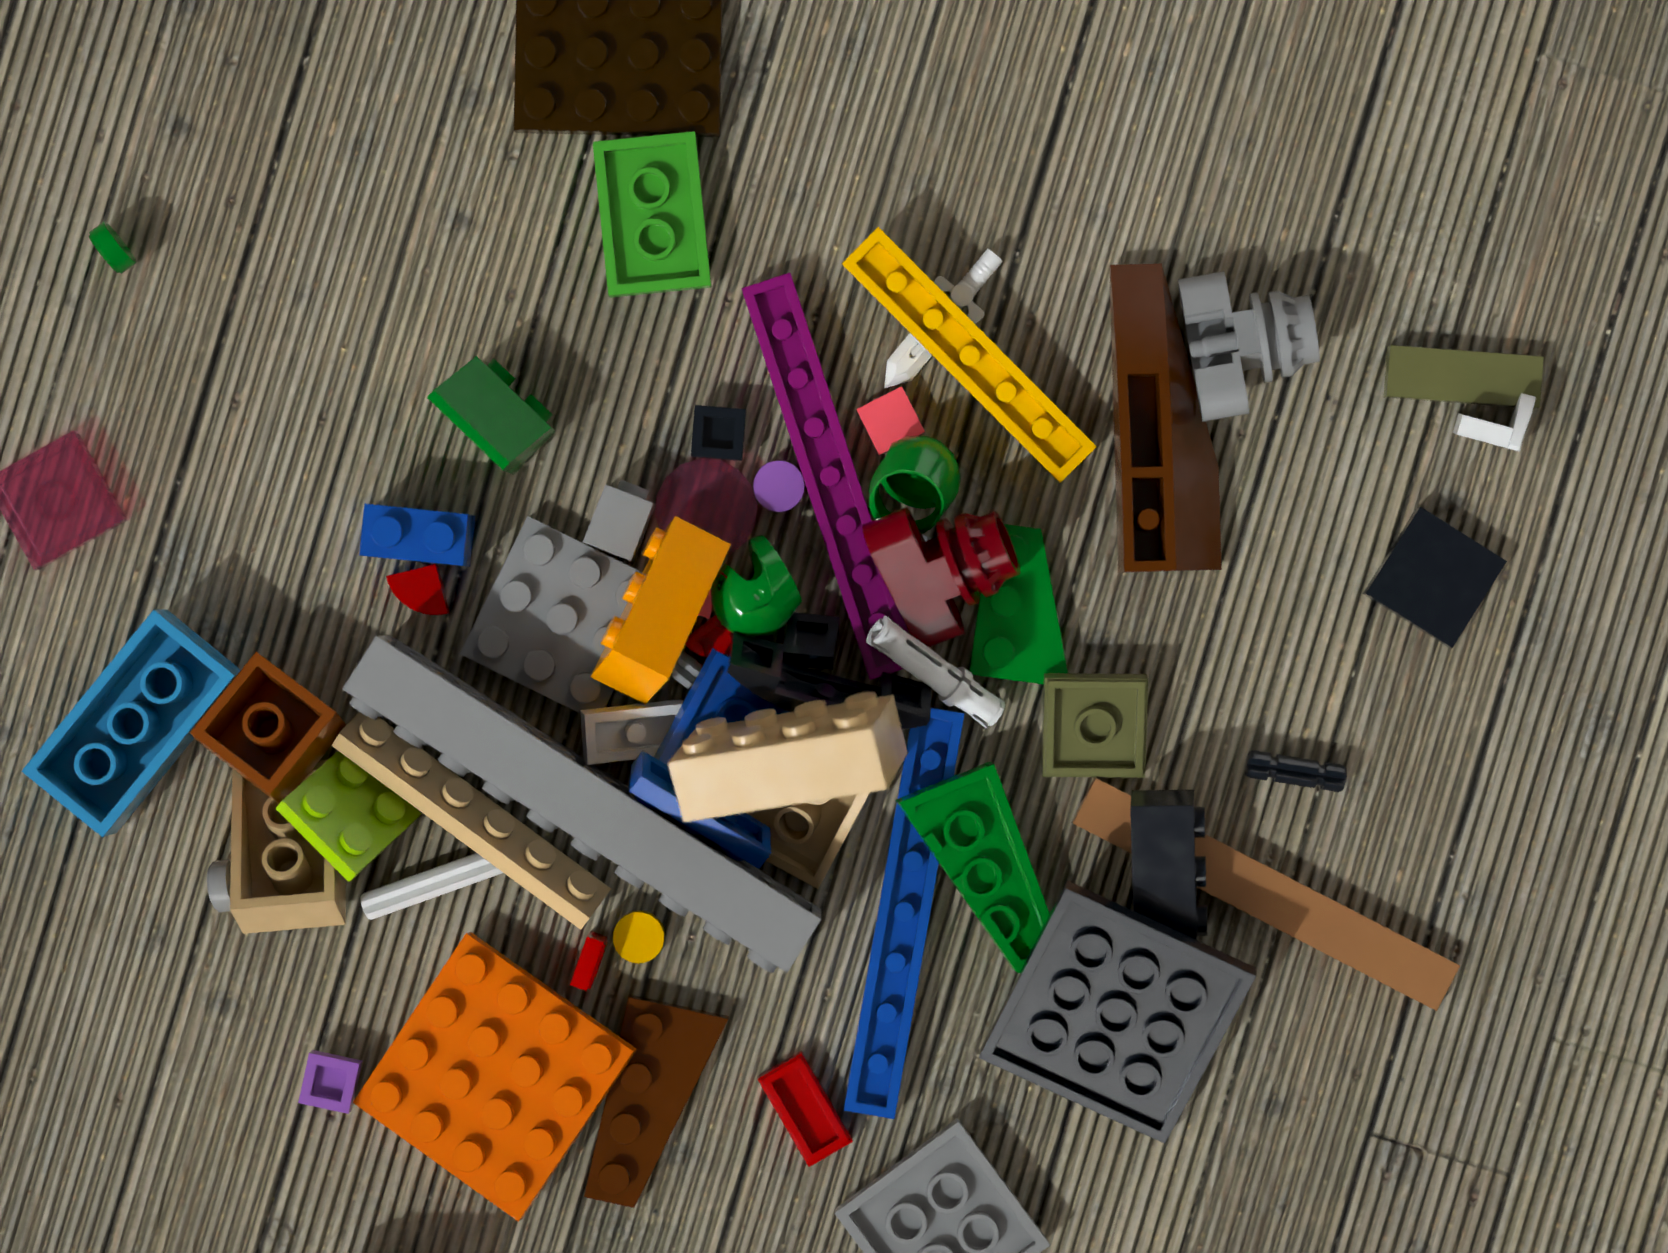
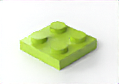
M339 751L287 795L276 807V810L348 882L354 879L422 814L417 808Z

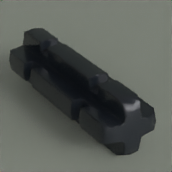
M1255 750L1249 751L1245 763V775L1253 779L1267 781L1268 777H1271L1272 781L1309 788H1315L1316 785H1320V789L1334 792L1343 791L1347 778V769L1341 764L1324 762L1323 765H1319L1317 760L1276 754V757H1271V753Z

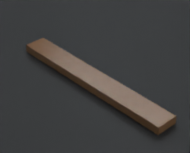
M1094 777L1071 823L1132 854L1131 795ZM1206 834L1205 838H1195L1196 856H1206V887L1197 888L1433 1010H1438L1460 965Z

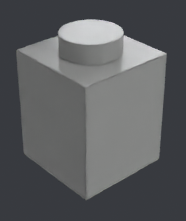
M621 479L617 489L605 484L583 542L634 562L656 507V504L646 500L649 490Z

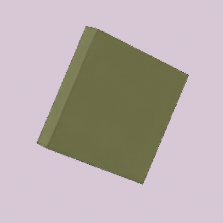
M1044 673L1042 777L1145 778L1148 705L1147 674Z

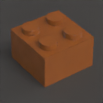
M255 652L191 730L190 734L202 746L280 804L307 777L332 746L338 734L346 726V723L336 711L258 652Z

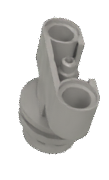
M1224 271L1178 279L1182 311L1203 422L1249 414L1244 370L1260 368L1264 383L1273 381L1272 370L1279 369L1281 377L1285 378L1293 376L1305 364L1320 362L1318 336L1309 295L1291 297L1280 291L1268 292V302L1261 303L1258 292L1249 294L1250 310L1232 313Z

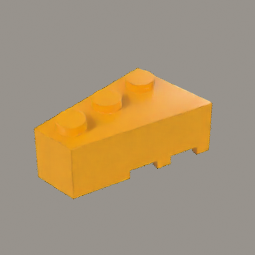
M677 516L672 519L665 530L656 527L642 554L650 559L642 574L635 571L622 596V599L628 603L621 617L614 616L608 625L600 643L605 648L590 677L646 705L669 679L731 544Z

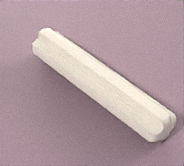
M475 853L365 892L360 896L361 906L366 917L373 920L497 876L503 872Z

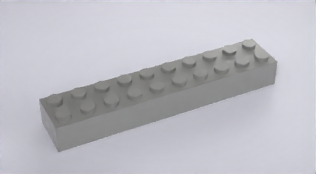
M392 635L376 636L342 690L353 696L349 704L359 712L374 720L379 716L393 721L397 724L393 732L400 738L418 748L422 744L426 746L429 744L441 752L438 761L461 776L473 772L486 781L482 789L505 804L517 800L530 809L526 817L549 832H553L555 828H561L574 837L570 845L576 850L596 861L599 856H605L618 865L615 874L639 889L642 888L644 883L652 886L662 893L659 901L664 906L683 917L686 916L688 911L696 914L705 920L703 929L708 934L727 945L731 943L732 939L740 942L749 948L747 957L771 973L777 967L788 973L821 921V909L745 860L737 861L724 853L720 845L705 836H696L687 832L675 818L660 809L652 810L642 805L635 798L634 794L629 791V786L594 764L587 765L582 756Z

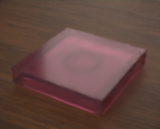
M73 430L0 471V511L34 570L46 567L128 521L78 431Z

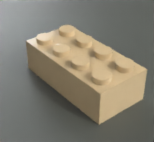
M863 692L846 698L845 703L826 706L825 701L817 700L797 706L794 709L795 712L776 715L774 709H764L748 714L745 720L727 723L726 718L717 717L698 723L694 731L682 742V746L668 762L683 822L887 790L908 754L894 696L877 697L875 692Z

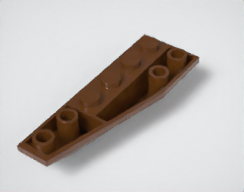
M1162 263L1110 265L1118 573L1222 570L1219 466L1206 421H1202L1196 384Z

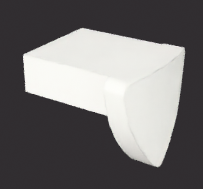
M1524 393L1520 394L1508 426L1458 413L1453 433L1520 452L1536 397Z

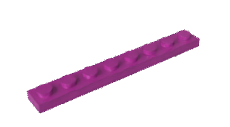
M791 273L741 288L869 680L880 677L882 672L893 673L904 668L895 663L891 658L866 643L870 629L880 618L883 619L884 616L890 618L907 633L908 630L869 552L863 535L862 525L872 520Z

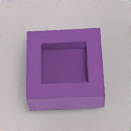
M316 1050L310 1051L298 1103L349 1114L353 1107L352 1102L355 1098L362 1060Z

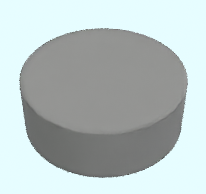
M231 859L214 861L207 871L209 898L213 907L220 913L230 911Z

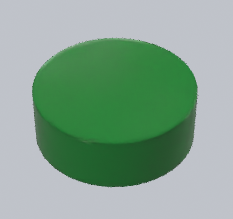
M105 221L89 232V238L97 251L117 273L120 272L122 274L137 263L123 240Z

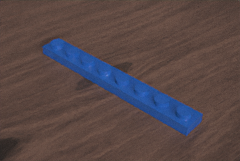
M931 707L930 720L927 726L909 728L906 744L908 754L903 761L897 799L954 776L965 713ZM897 802L844 1103V1111L895 1119L939 865V862Z

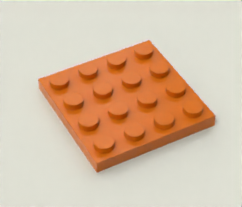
M468 932L464 935L352 1103L519 1222L524 1218L637 1049L472 932Z

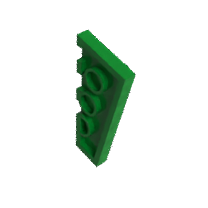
M987 762L898 798L895 801L1011 968L1019 973L1049 916V911L996 767L993 763Z

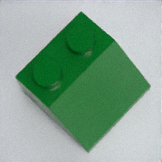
M476 356L436 387L427 398L503 471L514 475L555 432L547 423L553 414L532 394L523 400L509 386L516 379L495 358L486 365Z

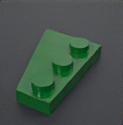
M1004 524L1018 558L1020 575L1007 579L998 593L985 597L980 591L969 671L973 675L1044 685V673H1068L1042 530L1039 528Z

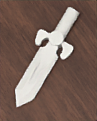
M987 248L979 260L976 261V264L972 266L966 276L956 286L952 285L942 276H938L934 283L943 292H950L949 298L960 309L967 306V316L976 324L984 317V311L972 301L973 297L1003 261ZM911 333L908 334L887 360L884 388L912 381L932 357Z

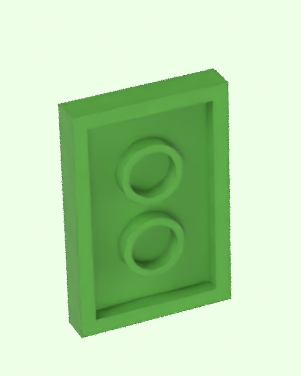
M695 131L593 142L608 296L613 298L711 288Z

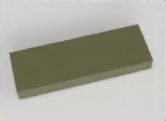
M1390 345L1387 346L1383 398L1515 407L1520 394L1524 393L1536 397L1533 409L1540 408L1544 356Z

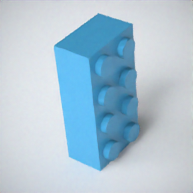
M154 609L21 772L101 837L115 834L193 741L194 737L190 734L191 730L241 669L170 611Z

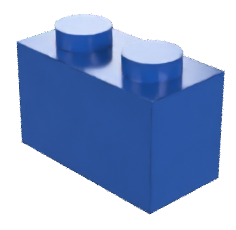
M364 504L359 555L470 567L475 516L462 513Z

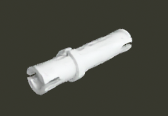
M884 616L883 619L880 618L870 629L866 643L887 655L899 666L930 686L938 693L939 700L948 706H957L985 728L994 725L1004 711L1005 701L974 681L973 674L963 666L956 668L954 665H951L921 641L901 629L900 626L887 616Z

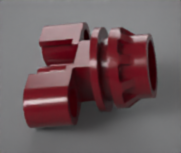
M907 507L862 525L863 535L869 552L911 636H914L927 647L965 633L963 621L953 599L954 597L962 595L966 603L972 606L979 603V590L985 597L998 593L1007 579L1020 575V566L1014 546L1001 517L996 511L981 517L968 513L960 514L954 518L955 527L946 518L937 521L938 536L925 541L912 513Z

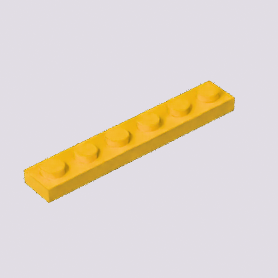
M879 227L841 263L1059 483L1097 447Z

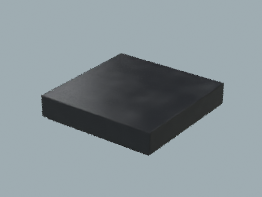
M1417 507L1363 594L1443 645L1453 648L1507 561L1427 510Z

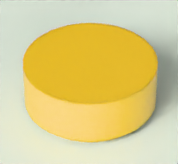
M642 910L632 911L624 915L618 921L613 932V944L617 953L623 959L632 963H645L652 960L659 954L665 941V931L661 921L652 913Z

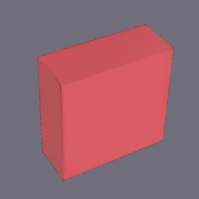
M902 386L856 409L879 456L888 452L893 442L905 436H920L925 433Z

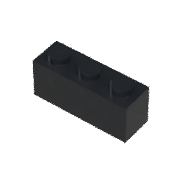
M1132 790L1130 813L1133 911L1197 940V936H1207V905H1197L1196 887H1206V856H1196L1195 838H1205V807H1194V790Z

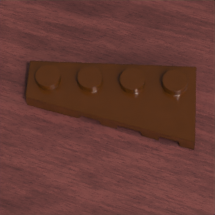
M629 995L620 1037L637 1050L607 1093L584 1197L631 1208L635 1207L729 1016Z

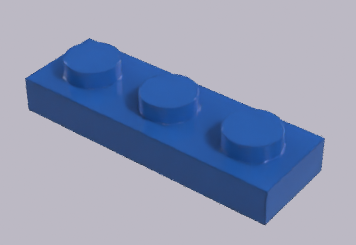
M644 751L632 763L629 791L634 794L635 798L642 805L652 810L660 809L675 818L687 832L696 836L703 835L720 845L724 853L734 860H745L759 869L771 855V831L767 825L747 813L683 822L669 766Z

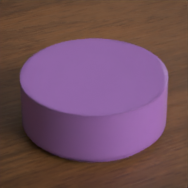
M780 460L772 461L762 466L753 482L756 499L764 508L773 512H786L793 509L801 501L805 489L804 479L798 468L789 462Z

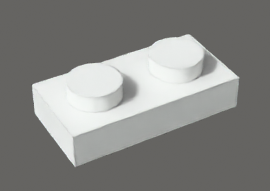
M678 699L646 703V705L641 703L580 710L583 760L587 765L635 760L642 751L654 757L683 701Z

